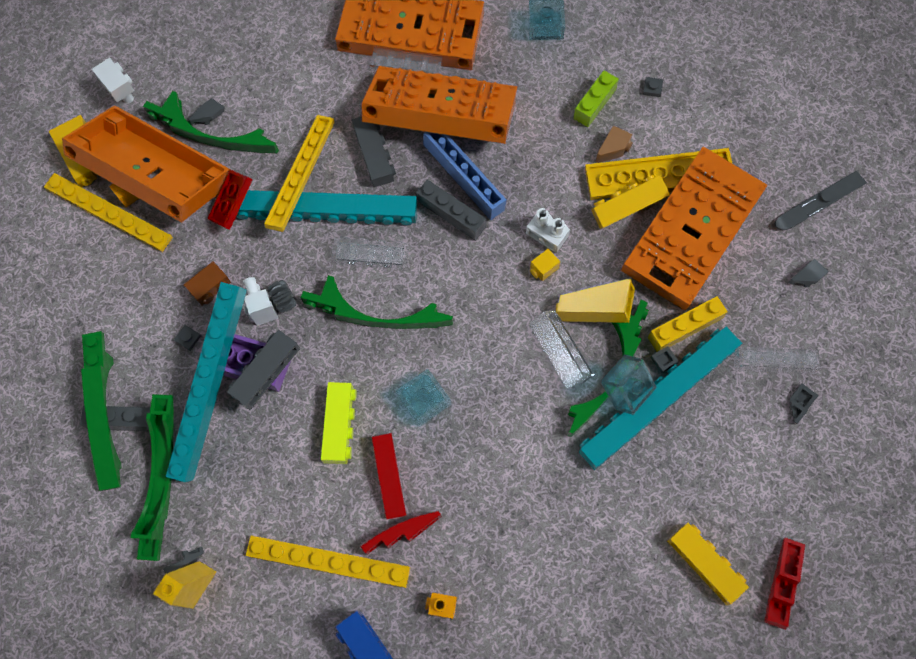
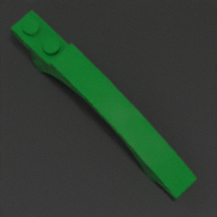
M175 91L171 92L162 107L148 101L143 105L149 118L161 120L163 124L172 129L174 134L193 141L234 151L277 154L279 151L275 142L262 136L264 130L260 128L236 137H216L197 130L184 118L182 101Z
M329 275L321 296L303 291L300 297L303 304L310 309L318 307L328 314L335 312L336 320L368 327L420 329L453 325V316L437 312V304L434 303L429 304L418 313L399 319H379L365 315L346 302L337 288L334 277Z
M640 300L634 316L630 315L629 323L611 322L617 331L622 348V362L619 374L613 384L600 396L582 404L571 405L568 415L575 419L568 433L569 437L578 432L607 401L625 374L641 342V338H638L642 326H639L641 319L644 321L649 311L646 309L648 302Z
M102 331L82 334L84 369H81L84 407L99 491L121 488L119 470L121 469V461L112 440L106 406L107 378L111 367L114 365V360L112 356L105 352V338Z
M152 394L150 413L146 415L152 452L150 482L142 513L131 532V538L139 539L137 560L160 561L164 522L168 515L171 478L166 477L173 453L174 405L172 395Z

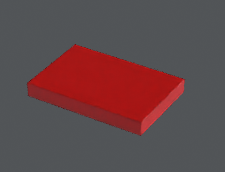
M230 169L210 211L208 220L230 230L253 179Z

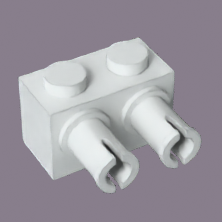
M109 57L92 69L116 102L123 99L125 103H131L134 100L131 94L135 91L131 86L133 81L127 73L123 75L122 72L124 70L118 62L114 63Z
M540 208L527 225L526 234L557 253L569 237L570 229L564 220L560 222L561 218L553 219L548 210L545 211V208Z
M254 277L245 279L243 283L248 295L245 296L243 309L250 321H254L258 326L278 319L274 303L266 289L260 290V286L256 284Z

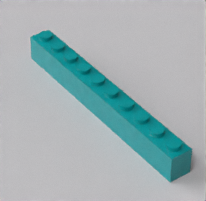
M248 190L236 217L242 220H246L248 217L265 220L280 191ZM302 192L290 219L297 222L302 221V219H309L312 222L328 220L331 223L346 221L353 224L357 221H364L367 224L382 222L386 225H392L393 223L411 225L416 223L418 203L416 196Z
M223 282L220 283L166 477L189 482L193 481L247 292L242 287Z
M727 326L722 330L719 328L710 335L711 339L708 342L704 340L696 347L697 351L694 354L689 352L683 357L682 364L679 366L675 364L667 371L669 375L665 378L659 377L653 383L655 386L651 390L646 388L639 395L640 399L634 402L632 400L624 407L626 411L621 415L619 413L615 414L609 420L611 423L607 427L602 425L595 431L596 436L590 440L588 437L580 444L579 454L594 471L743 344Z

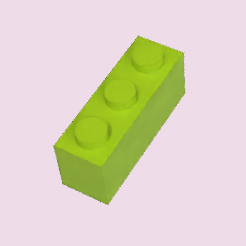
M603 70L576 106L573 119L589 127L616 91L619 78Z

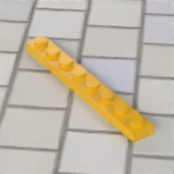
M321 115L316 116L264 223L265 228L284 232L334 126V118Z
M56 173L51 176L44 186L46 190L161 252L164 251L173 238L170 234Z
M250 536L245 555L247 557L407 588L411 568L409 566L256 536Z

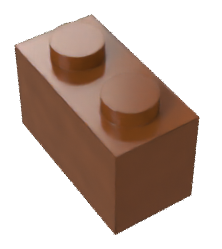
M212 261L187 281L184 286L203 306L213 301L214 296L218 294L221 282L230 284L231 281L216 263Z

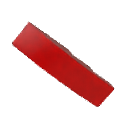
M392 433L372 436L386 520L406 516Z
M439 511L398 523L379 533L360 547L368 555L383 542L388 549L404 536L411 542L440 519L442 515Z
M788 538L783 539L769 594L765 623L784 630L788 628L791 607L795 602L796 588L801 579L805 544Z

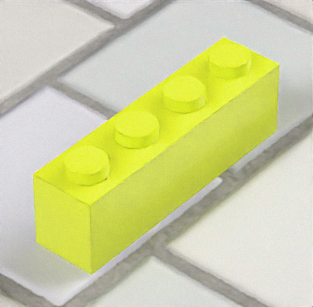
M328 382L321 461L323 463L347 464L348 459L352 457V447H349V439H353V428L350 427L351 420L355 419V408H352V401H356L357 395L352 383Z

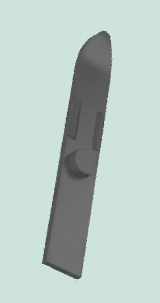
M856 170L782 214L776 220L775 227L779 230L791 229L867 182Z

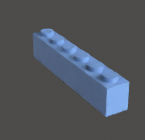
M424 132L423 145L490 220L505 211L507 201L505 197L449 135Z

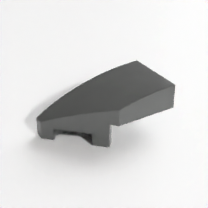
M211 98L189 118V124L194 125L195 122H204L205 125H210V120L220 116L225 111V107Z
M814 259L797 273L789 283L792 285L799 283L803 284L804 287H810L821 280L829 271Z
M802 383L789 399L793 420L796 424L799 423L808 411V408L819 396Z
M203 547L190 552L188 550L183 551L184 560L163 568L164 573L167 574L195 563L203 555Z

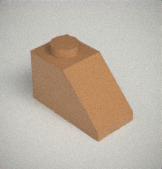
M613 126L598 151L595 162L601 163L623 157L624 153L629 152L633 145V142H631L633 134Z

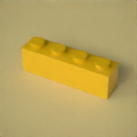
M653 174L643 179L645 183L641 185L635 183L627 187L628 191L624 193L618 191L612 194V199L606 202L602 199L594 203L595 207L591 209V212L599 228L603 229L668 197L670 193L661 175L655 177Z
M718 296L651 330L647 338L656 352L722 320L728 311Z
M686 523L667 542L726 605H732L749 588L746 584V579L739 572L735 573L730 567L731 563L724 556L720 557L717 554L715 546L709 540L705 541L701 537L700 530L694 524Z

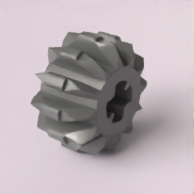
M276 281L268 287L271 299L279 312H288L296 306V300L286 281Z

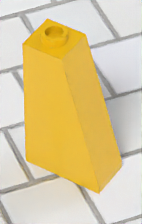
M81 115L48 131L71 175L80 187L88 186L96 180V173L64 156L62 138L87 123Z
M625 279L560 295L559 303L556 304V313L562 321L629 323L635 288L631 279Z
M198 561L165 574L153 594L172 606L194 609L217 571Z

